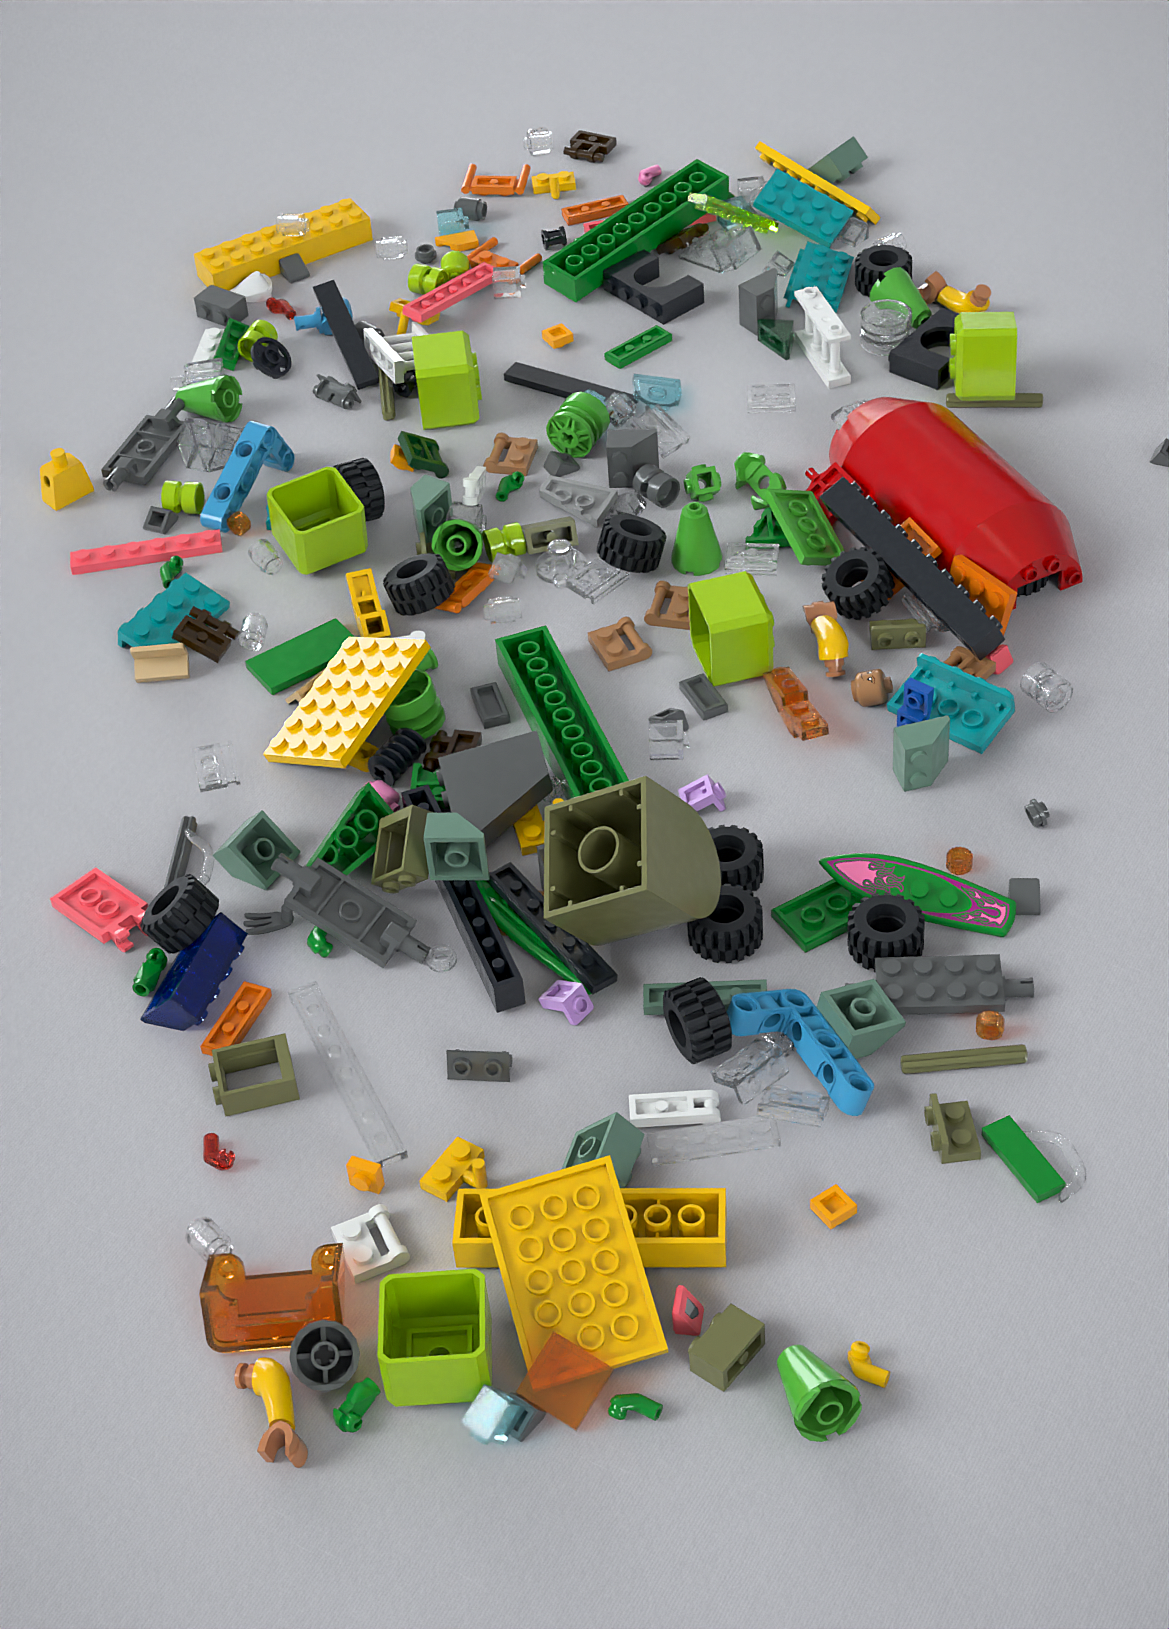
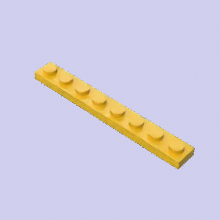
M761 141L756 145L755 149L761 154L759 158L768 165L772 162L773 167L776 169L787 171L786 173L795 179L799 178L801 182L808 184L822 194H826L840 204L846 205L853 212L857 213L855 216L864 223L870 221L876 225L881 217L868 205Z

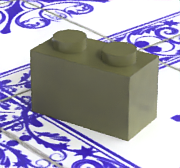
M570 516L521 526L526 542V552L529 555L579 545L575 520Z
M730 1303L722 1313L719 1312L713 1317L707 1331L701 1337L697 1336L690 1344L688 1349L690 1371L724 1392L765 1345V1324Z

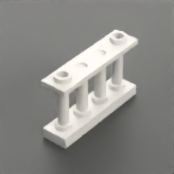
M817 286L794 291V296L805 310V329L795 331L796 342L828 389L851 384V375L840 361V342L850 340L851 334Z
M412 322V333L381 337L373 328L364 329V346L372 360L395 384L404 383L406 371L415 370L411 337L429 334L417 322Z

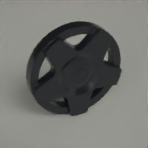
M263 337L258 339L251 347V358L257 370L273 379L283 377L289 372L292 365L290 354L277 340ZM262 343H267L268 346L265 347L262 345Z

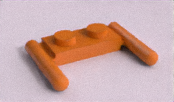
M470 164L461 192L468 194L469 191H472V194H479L481 196L489 194L508 196L514 195V192L522 195L531 167L525 164L522 167L519 179H517V176L475 175L477 166Z
M492 237L467 255L471 268L485 262L502 270L501 279H507L510 283L542 261L541 254L537 253L518 266V262L491 253L489 250L498 244V240L495 237Z
M477 562L472 567L465 569L468 572L455 583L454 591L450 597L434 609L459 613L461 608L468 606L474 598L495 580L494 576L501 574V567Z

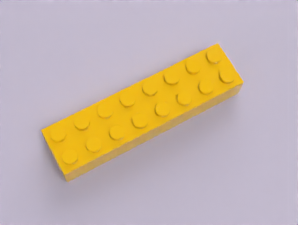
M351 198L342 199L337 203L322 206L320 209L312 212L303 213L298 217L283 220L281 223L270 227H263L256 232L244 234L239 238L224 241L219 245L194 253L197 276L207 287L214 285L230 291L255 271L265 274L269 278L281 274L279 260L295 253L300 255L304 264H308L373 240L370 217Z
M620 1188L644 1268L726 1267V1188ZM458 1189L452 1240L456 1268H499L479 1195L494 1189Z

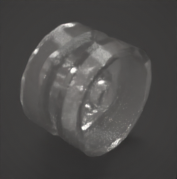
M891 299L876 300L865 305L860 312L861 347L874 355L889 356L893 348L897 347L906 337L912 334L911 308L903 302Z

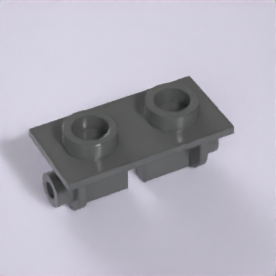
M316 375L320 383L313 388L315 397L327 402L331 400L332 404L343 409L352 408L354 401L362 402L356 393V388L351 384H342L331 376Z
M460 1049L446 1051L448 1080L510 1082V1067H512L513 1057L509 1052L466 1051Z

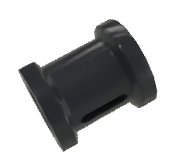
M564 226L547 231L541 229L544 249L558 244L567 245Z
M415 370L406 371L404 383L395 384L393 382L394 390L399 396L407 398L412 394V390L417 387Z

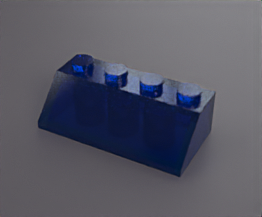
M222 912L218 913L196 941L179 951L140 1020L146 1024L185 1031L194 1024L196 1026L200 1025L208 1015L206 1008L220 994L221 989L218 988L220 983L231 974L233 960H236L243 952L245 946L242 944L248 933Z

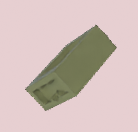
M410 805L380 819L371 880L372 885L381 887L382 891L386 893L396 894L400 890L414 887L417 883L428 879L429 870L424 845V831L427 813L434 812Z
M286 1033L212 1050L214 1063H209L208 1067L211 1081L218 1082V1086L212 1087L216 1106L222 1104L225 1117L300 1099ZM279 1062L282 1079L228 1090L226 1074Z

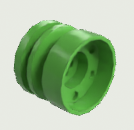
M584 392L572 393L562 403L559 410L549 419L546 426L547 437L557 451L570 454L573 458L584 457L592 450L597 440L608 429L610 416L606 406L595 396Z
M415 669L384 713L393 735L400 728H410L419 733L423 739L435 734L442 727L446 719L445 710L436 694L431 677L427 672Z

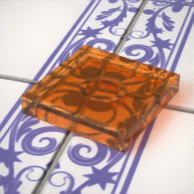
M553 1331L516 1390V1394L574 1431H577L614 1369Z

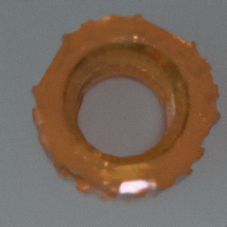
M236 511L227 519L228 528L237 536H242L251 529L250 519L241 511Z
M955 847L947 852L946 868L952 874L963 875L972 869L973 854L968 848Z
M990 1010L978 1014V1017H976L977 1035L986 1040L1001 1038L1005 1020L1002 1014Z

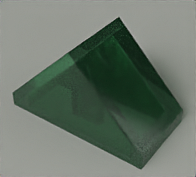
M757 320L758 341L784 360L790 359L794 342V320Z

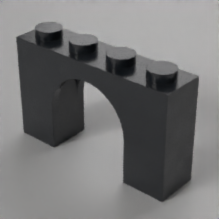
M644 249L603 270L604 290L663 325L704 303V283L690 275L663 287L643 286L660 277L659 258Z
M941 308L925 323L890 351L888 356L889 372L935 390L940 389L950 380L949 358L928 349L943 346L950 347V334H954L955 318L959 313Z

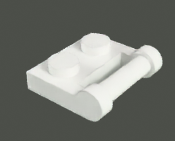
M384 1204L375 1205L368 1213L331 1227L332 1236L355 1284L402 1266L410 1259L406 1246L401 1245L389 1221L390 1213ZM378 1226L389 1249V1253L381 1256L369 1232V1229Z

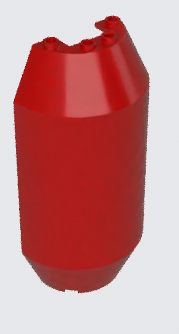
M879 397L855 408L846 416L848 419L840 430H836L829 449L830 464L832 465L836 462L866 492L863 496L866 498L869 495L877 503V510L879 512L885 510L890 515L894 526L897 524L901 525L910 517L942 550V553L935 558L939 564L937 568L940 571L946 569L950 572L954 556L963 555L1016 592L1018 587L1059 572L1058 589L1060 591L1083 582L1082 570L1071 527L1064 513L946 407L931 402ZM1017 596L1012 610L1016 609Z

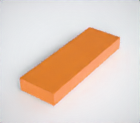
M623 195L565 207L561 210L564 220L570 226L610 217L629 203Z
M243 981L201 1044L202 1053L213 1056V1049L240 1044L271 998V988Z

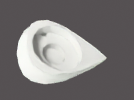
M255 271L230 291L245 296L246 302H263L271 297L273 285L267 275Z

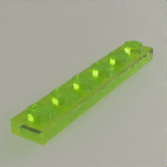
M689 192L687 201L696 204L695 209L707 211L708 214L730 220L732 223L743 225V227L753 229L755 232L767 234L768 230L777 232L779 223L714 197Z

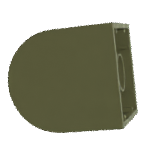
M649 777L636 778L545 807L544 919L588 944L602 946L705 918L716 908L720 896L721 873L717 851L706 824L692 806Z

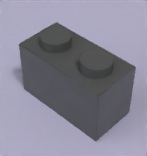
M210 285L194 297L197 317L225 327L229 318L241 322L249 316L245 296L217 286Z

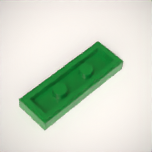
M229 318L212 363L234 371L240 356L237 347L238 341L250 326Z
M655 325L605 352V360L621 369L671 342L672 334Z
M1010 1115L982 1127V1137L1036 1203L1065 1190L1066 1182Z

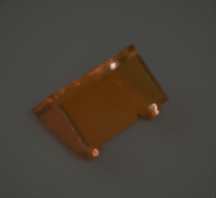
M343 1243L325 1244L315 1249L311 1258L312 1270L248 1276L245 1273L244 1263L238 1256L231 1253L209 1254L199 1292L208 1346L218 1353L289 1348L298 1331L311 1322L325 1319L337 1321L344 1325L345 1254Z

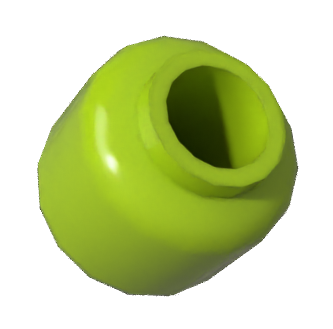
M450 251L441 258V268L448 271L449 281L470 270L469 259L464 253Z

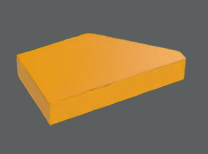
M474 230L435 237L436 246H450V249L460 252L479 247V241Z

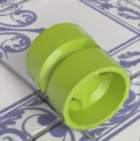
M416 263L409 271L408 288L413 293L424 295L448 282V271Z
M265 320L254 321L238 341L237 347L241 356L253 362L251 358L252 345L263 337L277 340L278 334L275 327ZM262 343L263 346H268L267 343Z
M168 480L164 482L161 492L163 509L172 510L174 513H181L183 510L185 514H201L205 502V492L201 482H185L184 485H182L181 481Z
M518 522L504 525L502 530L495 527L482 531L485 551L491 563L506 559L508 554L511 557L526 554V542Z

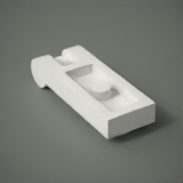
M476 466L474 471L469 474V477L463 478L465 495H463L462 504L477 505L482 498L486 488V467Z
M715 1090L629 1095L630 1123L636 1128L699 1123L713 1127L721 1121L720 1111L717 1109L719 1094Z

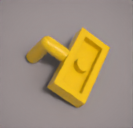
M561 171L555 174L541 173L537 176H531L534 194L551 193L553 199H558L561 191L576 190L574 172Z
M401 298L391 301L389 311L395 312L396 316L400 317L397 335L406 334L409 317L403 315L402 312L403 306L411 301ZM440 313L419 324L430 325L438 321Z
M556 798L553 800V804L562 802L564 800L561 798ZM536 805L513 824L522 856L537 853V846L544 844L545 820H542L538 805Z
M457 1136L419 1180L420 1188L446 1202L464 1182L476 1189H486L488 1180L485 1161L483 1160L485 1158L484 1149Z

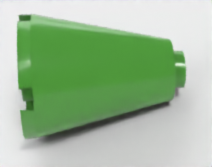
M901 267L890 269L884 273L886 277L881 282L879 280L875 282L870 292V301L876 308L917 329L931 317L932 312L908 272Z
M220 375L180 387L175 395L176 399L180 398L185 404L183 411L225 423L233 422L238 418L243 404L239 403V395H242L239 382L234 376Z
M691 502L685 505L681 511L671 554V563L674 569L685 575L686 571L694 572V576L710 574L719 568L723 556L707 507L699 502Z
M463 519L448 520L435 531L432 538V550L443 558L449 570L461 571L475 565L482 555V530L477 525Z
M792 1345L784 1349L778 1357L777 1367L795 1426L801 1436L809 1441L823 1442L828 1440L827 1435L837 1432L839 1436L845 1433L856 1422L862 1410V1404L859 1401V1396L861 1395L856 1386L807 1347Z

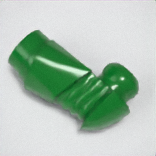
M152 948L146 954V962L142 963L133 979L132 989L137 995L145 997L155 990L161 971L165 969L168 961L162 949Z
M366 1377L359 1383L356 1382L347 1394L346 1401L338 1409H333V1419L336 1426L342 1432H357L362 1426L363 1421L361 1418L373 1404L375 1398L381 1393L379 1387L369 1377Z

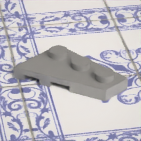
M549 475L539 489L540 498L597 528L618 499V490L552 475Z

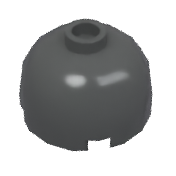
M322 1319L311 1322L298 1331L291 1343L289 1359L292 1371L301 1383L312 1390L330 1391L342 1387L351 1379L358 1368L360 1351L357 1339L346 1326L337 1321Z

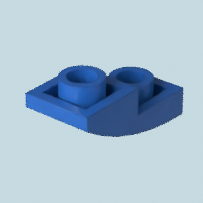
M911 677L904 683V702L897 710V727L929 720L934 696L933 687Z

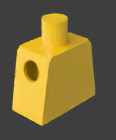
M63 448L53 449L50 452L52 460L40 468L42 500L55 511L95 491L82 462L72 454L65 453Z

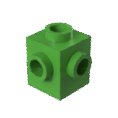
M706 464L692 467V470L684 479L686 494H690L691 500L699 499V502L714 499L713 495H716L722 486L721 477L716 472L715 465L706 467ZM698 481L704 483L703 489H700Z

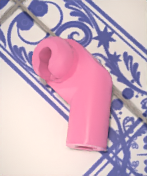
M656 164L641 170L638 177L639 183L644 186L650 185L652 178L661 174L660 166Z

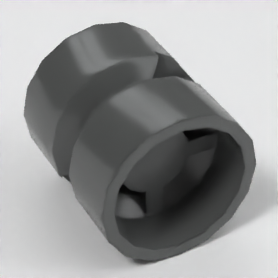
M650 463L642 466L637 471L633 480V488L637 493L649 499L655 505L665 508L676 500L680 491V483L677 479Z

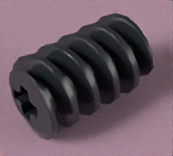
M400 728L382 745V748L378 749L369 758L368 769L375 780H382L390 787L393 786L394 782L401 777V774L405 773L408 767H411L414 761L418 760L421 754L426 752L427 747L423 737L410 728Z

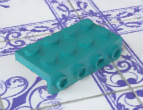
M776 169L754 200L752 206L829 249L843 228L849 224L853 214V210L849 209L846 205L840 204L826 194H822L808 184L795 179L779 169Z
M807 241L805 250L801 248L799 250L783 297L787 299L785 307L790 308L792 299L797 300L794 296V291L817 286L831 308L837 313L854 257L842 251L838 252L829 249L822 244Z
M185 572L179 579H174L165 591L155 595L152 602L145 608H140L129 622H124L119 627L117 632L118 646L124 648L128 644L132 647L180 643L172 639L173 631L185 615L190 616L189 612L193 606L200 610L206 609L211 612V616L218 619L229 609L230 601Z
M920 653L916 658L917 667L907 680L911 677L934 688L929 720L948 715L950 718L949 739L982 754L1015 713L1014 696L1006 688H999L981 677H974L956 666L945 664L934 656ZM904 683L887 703L888 711L897 715V710L904 702Z

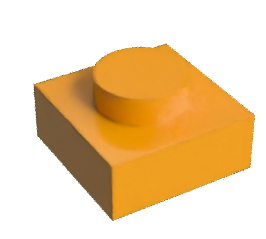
M562 323L542 330V339L553 349L563 347L574 341L573 333Z
M394 444L390 454V463L400 470L413 472L414 469L408 465L401 446Z
M352 1155L346 1164L350 1185L360 1191L380 1194L385 1185L381 1164Z
M837 1184L810 1200V1209L830 1230L857 1214V1204Z

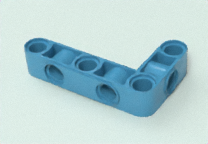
M249 421L246 424L200 516L202 526L213 530L220 529V532L227 533L238 516V512L248 496L262 464L284 472H288L293 467L294 453L273 426L255 421Z
M797 989L740 993L732 997L726 1011L732 1035L750 1036L767 1032H783L797 1049V1053L814 1076L819 1079L828 1091V1095L836 1106L847 1115L859 1116L863 1113L874 1090V1083L804 992Z

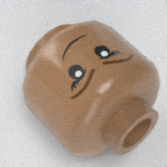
M881 669L858 672L855 680L851 681L852 696L854 701L859 702L863 707L885 704L888 701L889 693H893L891 677H886Z

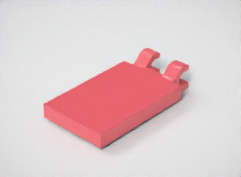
M96 867L50 898L53 908L103 944L113 940L116 946L124 953L134 947V944L127 939L130 936L129 930L137 925L140 931L148 936L140 927L148 903Z

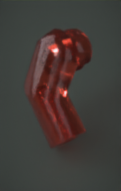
M274 297L267 299L266 307L269 308L270 312L284 314L289 320L294 319V316H296V311L287 300H276Z
M208 1133L204 1135V1162L219 1171L231 1169L235 1161L234 1152L230 1150L229 1153H226V1149L219 1150V1136L217 1134Z

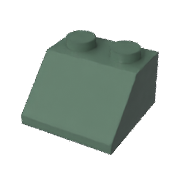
M853 136L808 170L831 184L837 180L841 183L851 176L849 171L854 174L863 167L861 162L866 160L868 156Z
M424 475L410 488L419 541V533L424 532L426 543H431L437 528L444 522L454 519L450 483Z
M948 715L894 727L893 771L904 792L931 786L947 764L950 718Z
M261 810L248 818L212 856L232 877L265 890L280 875V873L271 869L276 858L280 859L278 856L283 853L289 859L294 860L301 851L268 815Z
M427 813L424 845L430 880H489L490 874L484 833L458 813Z
M875 979L823 991L816 1006L855 1059L872 1055L905 1027L906 1024L904 1018Z
M615 1112L575 1133L562 1169L610 1155L619 1187L625 1188L631 1181V1171L635 1161L641 1154L640 1146L645 1134L618 1112Z

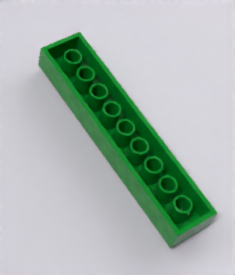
M698 159L694 160L544 260V284L574 302L579 301L603 284L604 269L643 249L651 252L658 245L664 243L670 237L676 235L729 198V176Z
M547 626L495 639L498 665L531 730H537L543 754L566 800L629 781Z

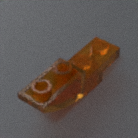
M777 667L770 672L763 673L765 683L776 709L794 738L800 737L802 741L829 734L827 722L809 701L808 690L790 667Z

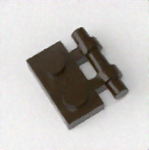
M579 130L570 139V147H564L563 154L570 156L572 159L578 160L583 158L592 163L596 161L603 162L604 155H608L617 145L616 137Z
M698 223L690 228H686L658 245L656 250L659 255L668 252L670 255L680 248L682 250L693 244L692 240L695 237L704 236L708 232L709 226L706 223Z
M193 606L189 612L190 616L185 615L173 631L172 639L183 643L185 646L218 663L231 646L232 639L236 640L240 631L233 628L232 624L226 620L222 622L211 616V612L206 609L200 610Z
M455 729L452 737H450L446 731L439 730L430 741V751L424 756L423 769L433 773L435 769L440 767L439 757L480 746L482 743V733Z

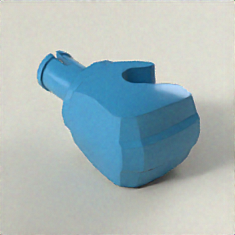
M342 297L353 320L351 305L348 299ZM320 306L316 307L314 314L294 316L296 331L317 328L320 334L333 335Z

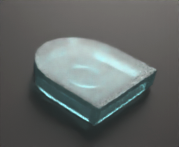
M633 374V396L637 402L640 400L654 411H668L670 407L679 405L682 395L680 379Z

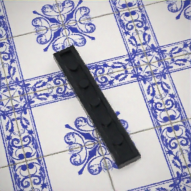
M331 280L313 286L314 294L357 390L379 383V377L335 281Z
M515 362L504 373V381L567 398L572 393L577 392L589 393L598 398L606 406L607 410H614V412L620 414L625 413V409L628 414L638 403L637 395ZM623 397L625 399L624 402L617 403L619 398ZM621 406L624 407V410L622 411V413H621V411H620V410H621V409H620Z
M511 862L489 872L490 878L486 881L592 995L617 982L618 974L588 943L544 919V896Z

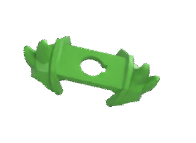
M743 452L734 462L736 470L735 488L739 489L748 483L761 497L760 499L754 495L751 496L753 509L770 508L764 497L767 490H786L785 481L780 474L776 472L773 474L765 465L764 455ZM769 477L770 485L767 489H761L760 483L762 479Z

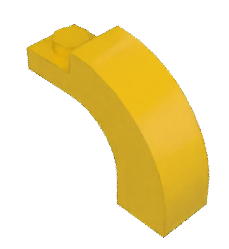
M368 568L346 573L351 604L360 636L390 638L391 633L386 612L382 610L372 569Z

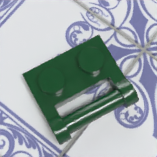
M405 431L400 432L397 439L411 468L434 472L438 478L448 476L449 468L442 461L439 454V445L436 440Z

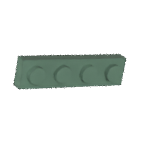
M767 979L708 981L717 991L726 1011L732 997L736 994L767 991ZM686 982L643 984L644 1015H664V991Z

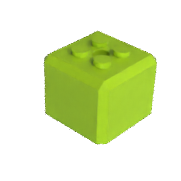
M961 312L955 318L954 334H950L951 355H954V358H949L950 379H954L955 395L961 401L1015 400L1017 325L1014 312Z
M462 330L412 336L423 430L475 424L480 419L478 400H482L477 355L476 352H471L469 334Z
M327 466L269 489L267 501L272 535L299 573L308 575L366 551L368 539L364 505L336 468Z
M743 571L689 583L688 601L691 642L706 677L715 687L770 674L774 668V617L753 576Z
M476 1268L388 1274L380 1281L377 1357L386 1399L395 1407L484 1401L492 1393V1317L485 1275Z

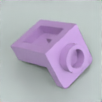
M708 774L678 789L680 798L692 806L696 812L712 803L715 804L720 812L726 809L723 800L726 797V793L719 782L714 783Z
M557 980L539 998L544 1009L563 1011L571 1025H578L594 1008L582 983Z

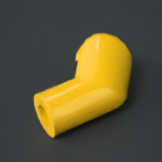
M863 1341L853 1342L851 1350L847 1354L853 1374L861 1380L885 1388L890 1378V1371L872 1365L868 1355L870 1347L867 1343Z

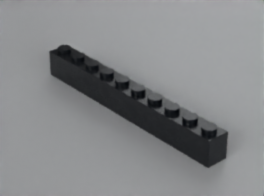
M842 477L819 496L828 511L868 550L873 549L877 554H880L889 571L980 661L1005 641L1000 631L1003 628L1001 623L993 615L988 617L985 614L987 612L978 600L972 602L969 599V592L961 584L956 586L953 583L955 581L946 569L940 571L937 568L939 566L937 561L930 554L925 556L922 553L924 551L915 539L909 541L906 531L899 524L894 526L892 524L893 519L885 510L879 512L877 510V503L869 495L865 498L862 495L864 493L855 481L850 483Z
M428 784L401 792L403 808L415 805L434 813H442ZM435 880L496 1012L499 1013L526 1004L523 978L475 880Z

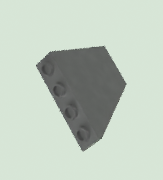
M537 730L438 758L441 769L436 770L440 787L445 786L446 791L441 792L445 808L450 807V813L460 814L483 832L486 847L553 791Z

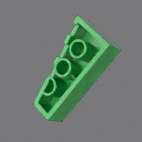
M369 782L355 793L306 866H311L317 858H320L347 876L376 852L380 819L394 812Z

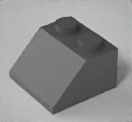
M772 268L738 285L740 325L756 336L774 328L778 311L776 268Z
M657 429L607 430L606 451L609 488H633L634 476L642 466L651 463L659 468Z

